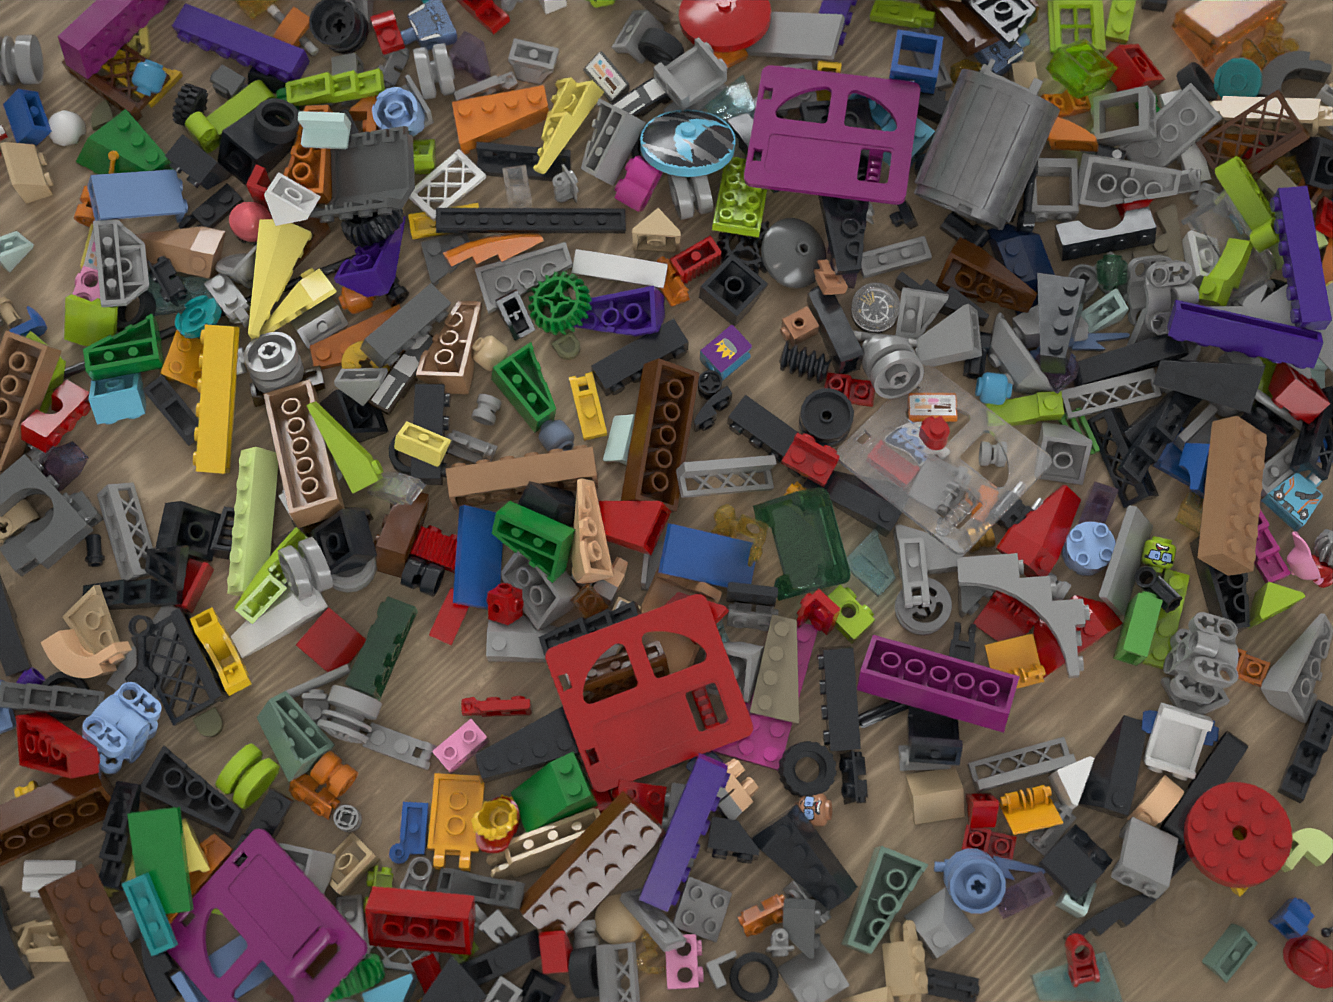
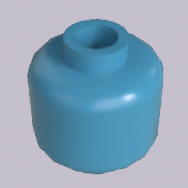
M145 59V62H139L131 80L138 87L136 91L150 96L151 92L159 93L167 75L162 70L164 66Z
M986 372L982 377H978L975 395L979 396V400L982 403L1002 405L1006 398L1011 397L1012 384L1008 383L1006 375Z

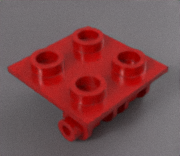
M996 591L973 624H976L977 628L999 642L1027 635L1039 619V616L1016 598Z
M619 780L618 787L612 790V797L617 798L622 791L626 792L657 819L662 826L667 787Z

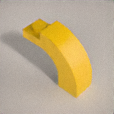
M213 607L190 618L195 633L212 659L227 694L230 696L251 685L246 666Z

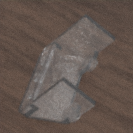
M1225 189L1190 211L1181 220L1183 225L1188 223L1192 231L1204 232L1219 258L1229 238L1251 242L1249 236L1252 230ZM1253 246L1239 288L1232 289L1234 293L1230 297L1231 302L1266 284L1277 268L1275 259L1269 249L1259 253Z

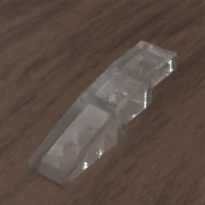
M387 471L381 473L383 478L373 483L367 490V493L393 505L397 503L411 505L426 485L415 477Z

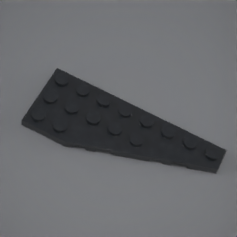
M868 98L848 99L844 121L846 126L875 130ZM831 100L801 102L799 110L802 121L826 123ZM864 149L860 154L857 180L865 181L869 150ZM818 195L835 275L859 273L862 263L863 240L867 224L866 217L869 201Z

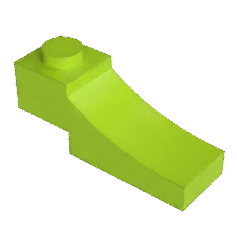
M1234 238L1228 239L1219 261L1211 273L1203 277L1198 291L1199 301L1205 305L1216 307L1227 306L1232 289L1239 288L1252 252L1253 244L1250 241Z
M1037 392V394L1007 399L1002 405L985 403L987 427L1035 424L1037 421L1061 420L1064 415L1062 392Z

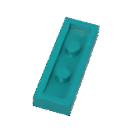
M149 873L122 883L151 956L177 946V940Z

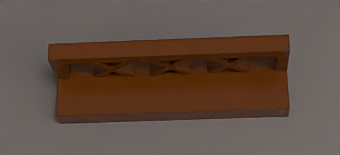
M659 640L643 645L652 670L662 666V671L654 673L655 677L661 678L669 675L667 657ZM626 651L594 663L584 683L583 692H590L587 696L583 697L586 703L592 704L637 686L636 679L626 681L629 677L635 675ZM566 673L564 674L569 688H572ZM607 684H614L611 688L603 689Z

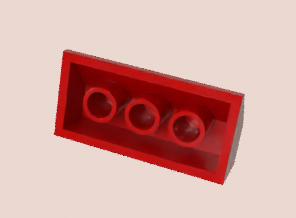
M372 887L365 907L370 946L471 955L476 917L474 896Z

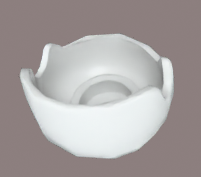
M63 110L57 112L48 121L52 131L48 136L55 144L61 146L77 144L79 137L86 133L83 119L70 111Z

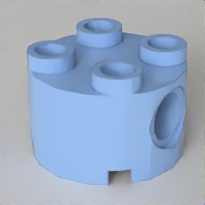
M393 87L384 90L377 96V101L372 107L374 121L380 129L407 126L409 135H413V137L424 129L425 117L423 108L411 92L400 87Z
M1083 522L1076 525L1067 535L1062 548V558L1065 565L1082 576H1092L1101 572L1110 562L1115 547V539L1108 526L1103 523Z

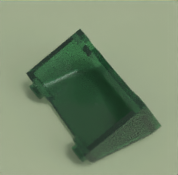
M818 487L796 491L753 506L756 522L761 527L771 528L782 567L783 575L776 577L774 587L778 588V601L816 592L818 589L823 590L845 584L850 580V568L829 493L824 488Z

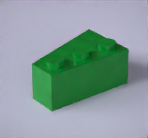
M532 342L495 365L492 368L491 380L534 433H536L546 421H554L556 406L547 382H545L542 375L541 366L536 359Z
M509 501L496 512L492 534L515 553L520 552L529 560V565L533 568L537 566L548 575L547 579L553 583L566 571L575 529Z

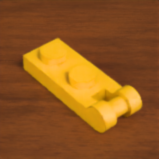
M585 373V376L578 378L576 376L569 377L584 441L607 436L593 373ZM588 385V390L579 391V387Z

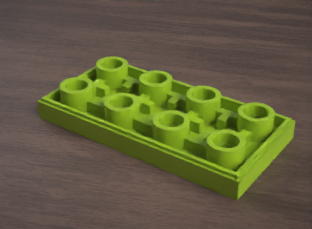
M732 157L729 163L723 167L712 230L759 237L767 189L746 185L744 182V172L747 159Z

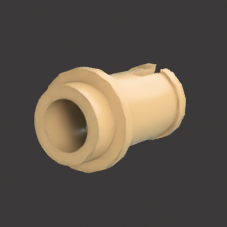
M1 297L0 315L8 328H14L22 322V319L13 308L12 300L7 299V297Z

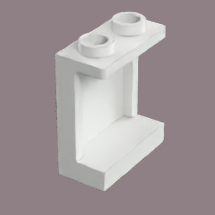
M1160 703L1143 756V761L1148 765V769L1158 773H1162L1163 770L1172 772L1173 777L1181 780H1187V778L1195 779V768L1207 731H1211L1212 719L1209 716Z

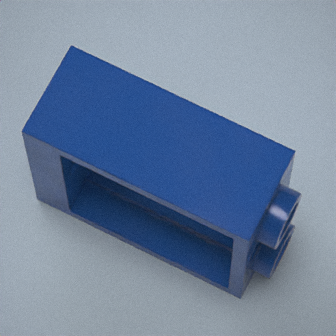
M897 29L889 79L915 82L920 86V92L934 94L943 37ZM900 49L934 54L932 70L898 65Z

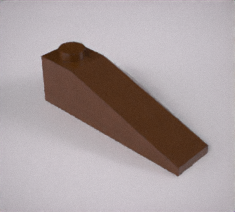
M961 237L950 251L936 283V286L945 292L952 286L964 296L977 299V302L984 304L986 301L998 303L1002 308L1025 313L1030 311L1038 294L984 249Z

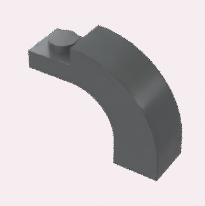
M1293 51L1282 54L1273 59L1262 72L1263 85L1256 97H1267L1277 89L1281 92L1282 83L1289 79L1299 78L1325 83L1331 74L1332 64H1327L1321 60H1309L1310 52Z
M441 867L436 892L471 895L475 897L476 903L507 909H520V904L524 897L525 883L490 878L457 869Z

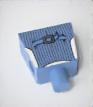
M429 0L407 15L410 28L400 32L404 45L417 40L420 47H425L427 50H432L433 46L445 43L448 46L458 43L457 32L441 0Z
M1023 32L1010 49L1000 40L975 53L974 56L981 67L983 64L988 66L991 58L996 60L992 72L1003 76L1009 72L1013 63L1022 60L1024 54L1022 48L1029 45L1030 40L1027 34Z

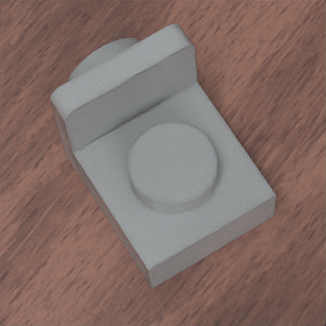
M310 689L309 693H302L304 712L316 725L319 719L329 721V718L321 714L323 710H330V703L327 702L328 695L324 694V690Z

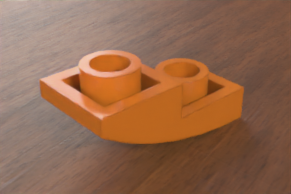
M293 7L279 25L273 38L299 47L300 38L310 28V17Z
M1085 88L1066 89L1062 94H1043L1041 98L1060 109L1059 118L1091 111V104Z
M1238 648L1239 656L1236 668L1238 679L1261 688L1271 663L1247 655V651Z

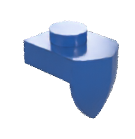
M27 306L31 319L9 330L25 337L31 331L39 337L46 332L47 326L40 314Z

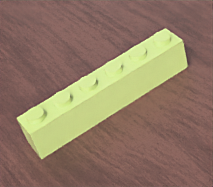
M259 447L241 450L239 457V475L236 484L237 496L234 506L235 517L232 529L233 537L229 575L227 578V594L240 597L264 563L269 559L271 551L278 460L276 452Z

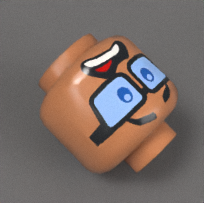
M823 793L813 796H801L799 802L794 804L800 807L813 826H825L827 821L832 819V801L828 800Z

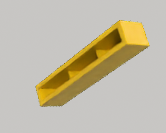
M205 324V329L201 331L200 340L204 347L203 354H200L199 368L202 369V378L198 379L197 391L201 394L200 403L196 405V417H199V425L195 428L194 432L197 451L193 453V466H196V472L230 473L240 327Z

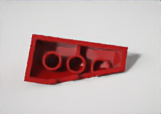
M1062 485L1047 497L1040 507L1026 514L1024 520L1019 524L1011 526L996 549L1001 554L1018 553V560H1023L1024 575L1026 577L1048 576L1059 559L1081 499L1067 485Z

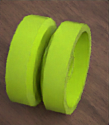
M252 743L242 748L227 763L215 784L226 795L234 793L233 801L242 809H247L253 805L271 786L280 771V766L272 759L266 758L262 760L263 752Z

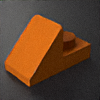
M378 95L362 98L349 110L353 121H363V132L379 130L372 114L373 104L375 105Z

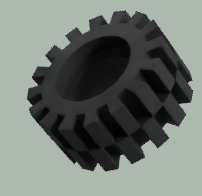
M185 83L177 94L178 98H175L174 102L176 104L173 106L174 112L172 113V117H174L173 122L186 127L185 122L187 118L193 113L201 112L205 116L204 111H206V104L208 103L206 89Z

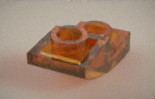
M587 583L570 599L585 619L609 609L604 603L603 598L590 583Z

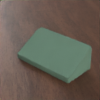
M1232 923L1203 958L1202 963L1227 983L1258 943L1243 927Z

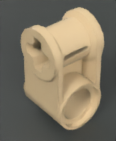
M26 499L21 500L0 517V543L3 544L9 536H17L23 532L29 523L41 519ZM6 528L7 532L3 534L2 530Z

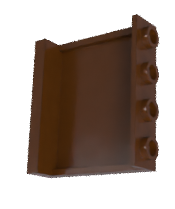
M918 0L927 11L935 12L936 22L966 57L1000 41L962 2L953 0ZM1027 0L1036 8V17L1030 25L1038 22L1040 7L1037 0Z

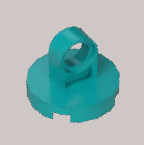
M1246 58L1228 60L1218 68L1214 77L1215 91L1222 99L1223 96L1256 97L1263 85V75L1260 68L1253 61Z
M207 295L195 297L184 305L186 309L182 314L177 313L174 323L176 329L185 338L193 339L200 337L202 329H205V324L217 325L221 316V307L213 297L212 299H209Z

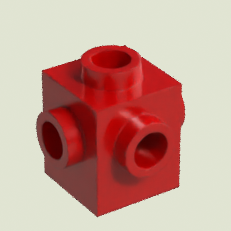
M501 583L489 591L487 596L488 619L510 625L522 617L524 606L522 589L513 587L509 583Z

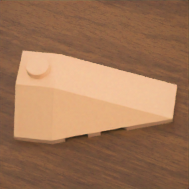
M581 478L577 480L574 518L575 534L571 556L573 564L572 574L576 579V583L591 584L613 577L614 574L594 481Z

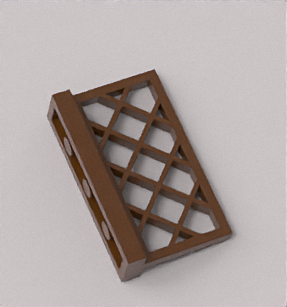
M127 44L120 48V50H125L126 58L114 59L113 57L103 64L110 66V75L100 76L97 72L89 79H86L68 67L65 59L62 61L70 75L121 112L126 109L137 122L142 117L141 111L157 94L151 92L150 96L145 95L139 103L133 100L132 92L136 91L138 87L131 86V78L134 72L130 70V63L145 62L146 58ZM126 64V73L114 74V65ZM168 74L166 75L163 87L171 79ZM117 78H127L128 87L117 88L115 80Z
M1277 89L1195 144L1214 172L1215 168L1218 167L1220 158L1228 160L1233 158L1232 156L1221 154L1223 142L1237 144L1235 156H1238L1240 145L1254 147L1251 158L1248 160L1240 158L1252 175L1309 139L1311 135L1303 127L1280 90ZM1274 97H1277L1282 105L1280 114L1266 111L1268 101ZM1264 105L1263 111L1257 110V108ZM1284 109L1288 115H1283ZM1251 112L1262 114L1259 127L1245 125L1248 114ZM1265 115L1279 117L1276 131L1262 128ZM1243 118L1242 124L1236 123ZM1282 118L1292 120L1297 127L1290 133L1279 131ZM1228 127H1241L1238 140L1225 138ZM1244 128L1258 131L1255 144L1241 141ZM1222 132L1221 137L1216 136L1217 134ZM1261 132L1275 134L1273 144L1270 146L1258 145ZM1278 135L1284 136L1281 139L1277 140ZM1209 139L1219 140L1218 154L1208 152L1203 143ZM1257 148L1263 149L1262 151L1256 154ZM1211 156L1217 157L1216 163Z

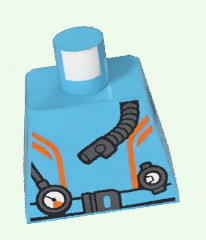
M1312 472L1306 478L1300 473H1295L1269 492L1261 501L1297 532L1305 525L1323 497V494L1317 489L1322 481Z

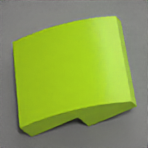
M73 294L65 297L64 340L90 346L109 335H116L118 306L101 307V300L98 298L91 302Z

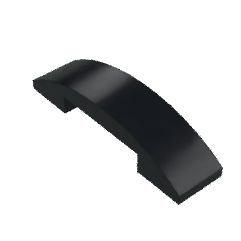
M0 886V975L9 990L13 991L34 979V975L27 955L20 952L6 912L10 910L3 887Z

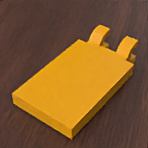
M434 774L427 849L435 851L433 862L435 870H441V867L445 868L446 855L460 856L459 869L461 871L471 872V853H479L475 841L476 833L472 827L471 820L474 818L473 814L482 809L485 783L481 784L479 776Z

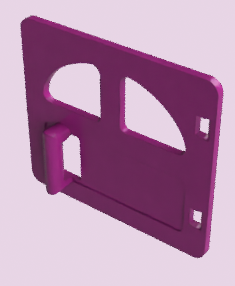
M774 65L764 67L761 73L744 172L745 184L755 188L893 205L903 203L906 199L920 86L911 81ZM765 90L773 91L771 100L763 99ZM817 90H828L831 92V102L826 123L781 119L775 115L784 103L798 95ZM856 93L877 102L892 116L897 129L890 132L846 126L844 121L849 95ZM864 149L869 150L865 181L857 180L860 154ZM754 151L762 152L761 161H753ZM884 152H889L892 156L888 182L885 184L879 183Z
M255 829L192 899L194 908L192 913L196 917L188 926L182 921L191 911L180 912L170 923L178 945L166 950L209 1002H238L235 999L236 989L261 961L265 962L294 997V1002H324L333 989L338 987L340 981L345 979L363 959L368 948L364 939L266 830ZM245 853L248 858L239 867L235 862ZM215 908L221 911L248 943L247 949L220 978L215 975L211 967L206 948L207 923L212 910ZM319 927H321L319 931L311 938V940L303 947V949L295 956V954L309 940V938L318 930ZM328 943H336L340 948L339 952L316 978L312 979L305 969Z

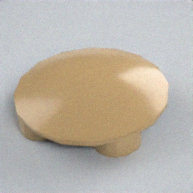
M621 894L609 896L596 909L594 918L596 930L600 937L609 944L631 943L638 939L644 931L641 924L619 900Z

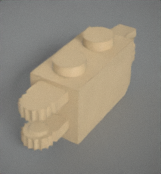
M906 920L903 923V929L900 922H893L890 924L891 943L882 944L886 986H890L892 995L898 996L899 1002H921V994H928V978L924 963L925 951L922 941L917 940V931L913 920Z

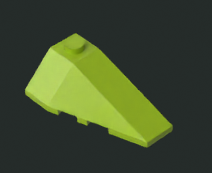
M316 401L306 405L352 494L383 478L381 474L383 473V468L377 459L374 460L372 455Z

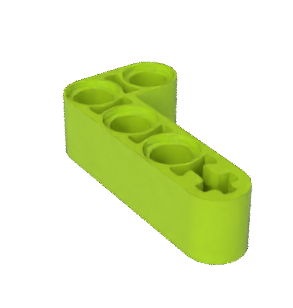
M256 80L209 116L205 117L201 112L193 113L187 118L185 126L190 136L204 152L210 153L220 146L222 130L255 110L261 102L267 99H275L276 96L261 80Z
M1235 156L1215 168L1218 180L1252 230L1249 237L1254 248L1261 253L1279 243V234H1276L1274 229L1275 212L1271 211L1269 201L1242 160Z

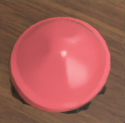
M244 202L233 208L229 216V224L239 241L243 244L249 242L251 245L256 246L259 219L273 218L271 212L263 205L255 202Z

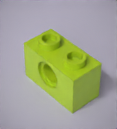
M841 584L828 595L841 610L843 608H851L854 611L855 615L852 618H846L840 610L834 626L853 644L874 624V613L865 604L861 606L856 600L857 596L848 587L844 588Z

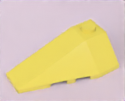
M310 268L300 275L302 280L294 286L269 317L268 321L263 324L259 331L260 335L276 331L337 292L320 268L316 271Z

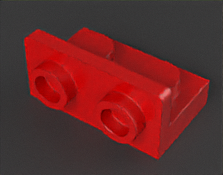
M796 433L794 441L782 459L781 464L824 487L837 466L840 456L834 448L828 445L823 447L816 443L812 436L806 433Z
M820 589L813 594L808 593L801 600V608L796 613L798 615L797 626L800 628L809 619L816 630L822 631L827 636L834 629L841 608Z

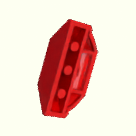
M1077 595L1069 599H1083L1084 605L1089 606L1090 620H1085L1084 627L1075 628L1076 631L1081 632L1082 646H1077L1078 655L1123 624L1116 613L1104 602ZM1039 619L1034 624L1033 637L1040 666L1043 665L1045 669V675L1043 676L1045 678L1063 666L1065 659L1053 633L1042 619Z

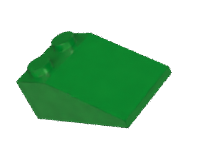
M574 752L548 763L511 791L514 802L518 806L526 833L598 806L582 764Z

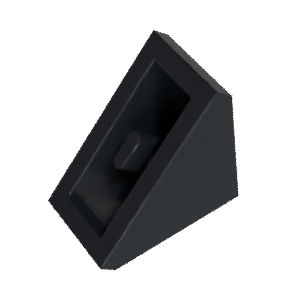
M517 289L495 300L497 312L514 341L536 330Z

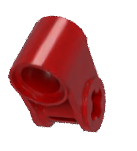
M1079 933L1070 935L1065 941V950L1068 962V975L1073 988L1078 987L1079 984L1091 981L1099 983L1100 974L1096 964L1094 948L1083 935ZM1084 945L1081 952L1075 953L1078 946Z

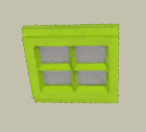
M1103 0L1047 1L1050 53L1099 54L1106 51Z

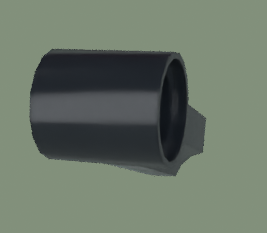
M954 211L945 218L940 226L942 231L956 241L961 237L981 248L990 239L989 233L979 225L973 226Z
M980 332L982 356L964 360L963 376L968 379L976 380L985 373L986 356L990 349L991 333Z
M1144 566L1135 573L1137 585L1143 592L1153 593L1157 596V599L1163 600L1161 608L1166 613L1174 611L1180 605L1183 599L1182 596L1162 579L1153 568ZM1153 577L1151 583L1144 584L1146 579Z

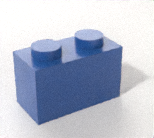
M17 89L3 103L16 143L37 146L52 132L37 91Z

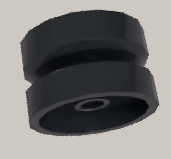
M823 388L812 392L806 397L801 406L798 425L801 434L806 433L816 440L815 442L823 447L828 445L833 448L840 445L846 440L853 424L854 410L851 401L845 394L836 389Z

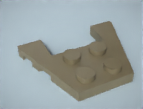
M1175 204L1155 212L1154 217L1163 234L1156 237L1154 244L1112 252L1121 262L1126 264V268L1134 258L1153 255H1164L1171 258L1172 261L1180 260L1185 262ZM1139 263L1135 268L1137 276L1144 272L1145 267L1143 263ZM1180 268L1179 271L1172 272V274L1178 275L1183 273V269Z

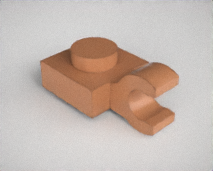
M818 260L820 269H814V274L824 295L845 294L848 286L842 275H835V271H832L828 260Z

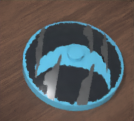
M675 110L663 113L645 125L641 133L640 146L643 157L654 168L675 176L696 177L716 172L729 163L735 152V135L732 128L724 120L713 114L699 110H684L683 112Z

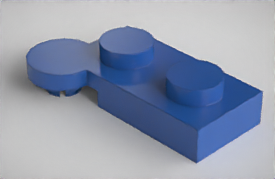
M403 802L400 843L393 845L389 851V857L394 863H405L409 859L410 854L425 855L429 803Z

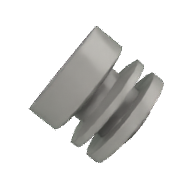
M18 35L15 42L11 36L0 37V86H7L8 83L9 85H16L18 79L24 85L40 84L42 82L43 56L36 35Z
M333 685L327 702L335 706L336 709L335 711L323 710L321 713L331 719V722L319 719L317 726L340 740L349 743L367 744L369 738L359 733V731L372 732V728L363 721L365 718L377 719L382 703L355 690Z

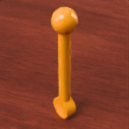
M117 151L108 153L110 159L109 174H114L115 160L119 158Z

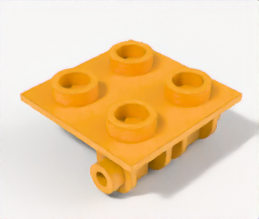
M176 330L160 374L164 375L165 379L170 382L176 380L197 389L198 379L202 378V369L199 368L200 354H203L204 344H201V340L198 338H185Z
M1033 633L984 645L990 668L1020 676L1016 689L1044 682L1045 669L1043 665L1040 666Z
M1043 784L1033 787L1032 793L1030 788H1026V796H1024L1022 790H1019V794L1016 791L1005 793L1003 797H1000L999 806L1013 835L1063 824V820L1050 798L1052 796L1050 786L1045 787Z

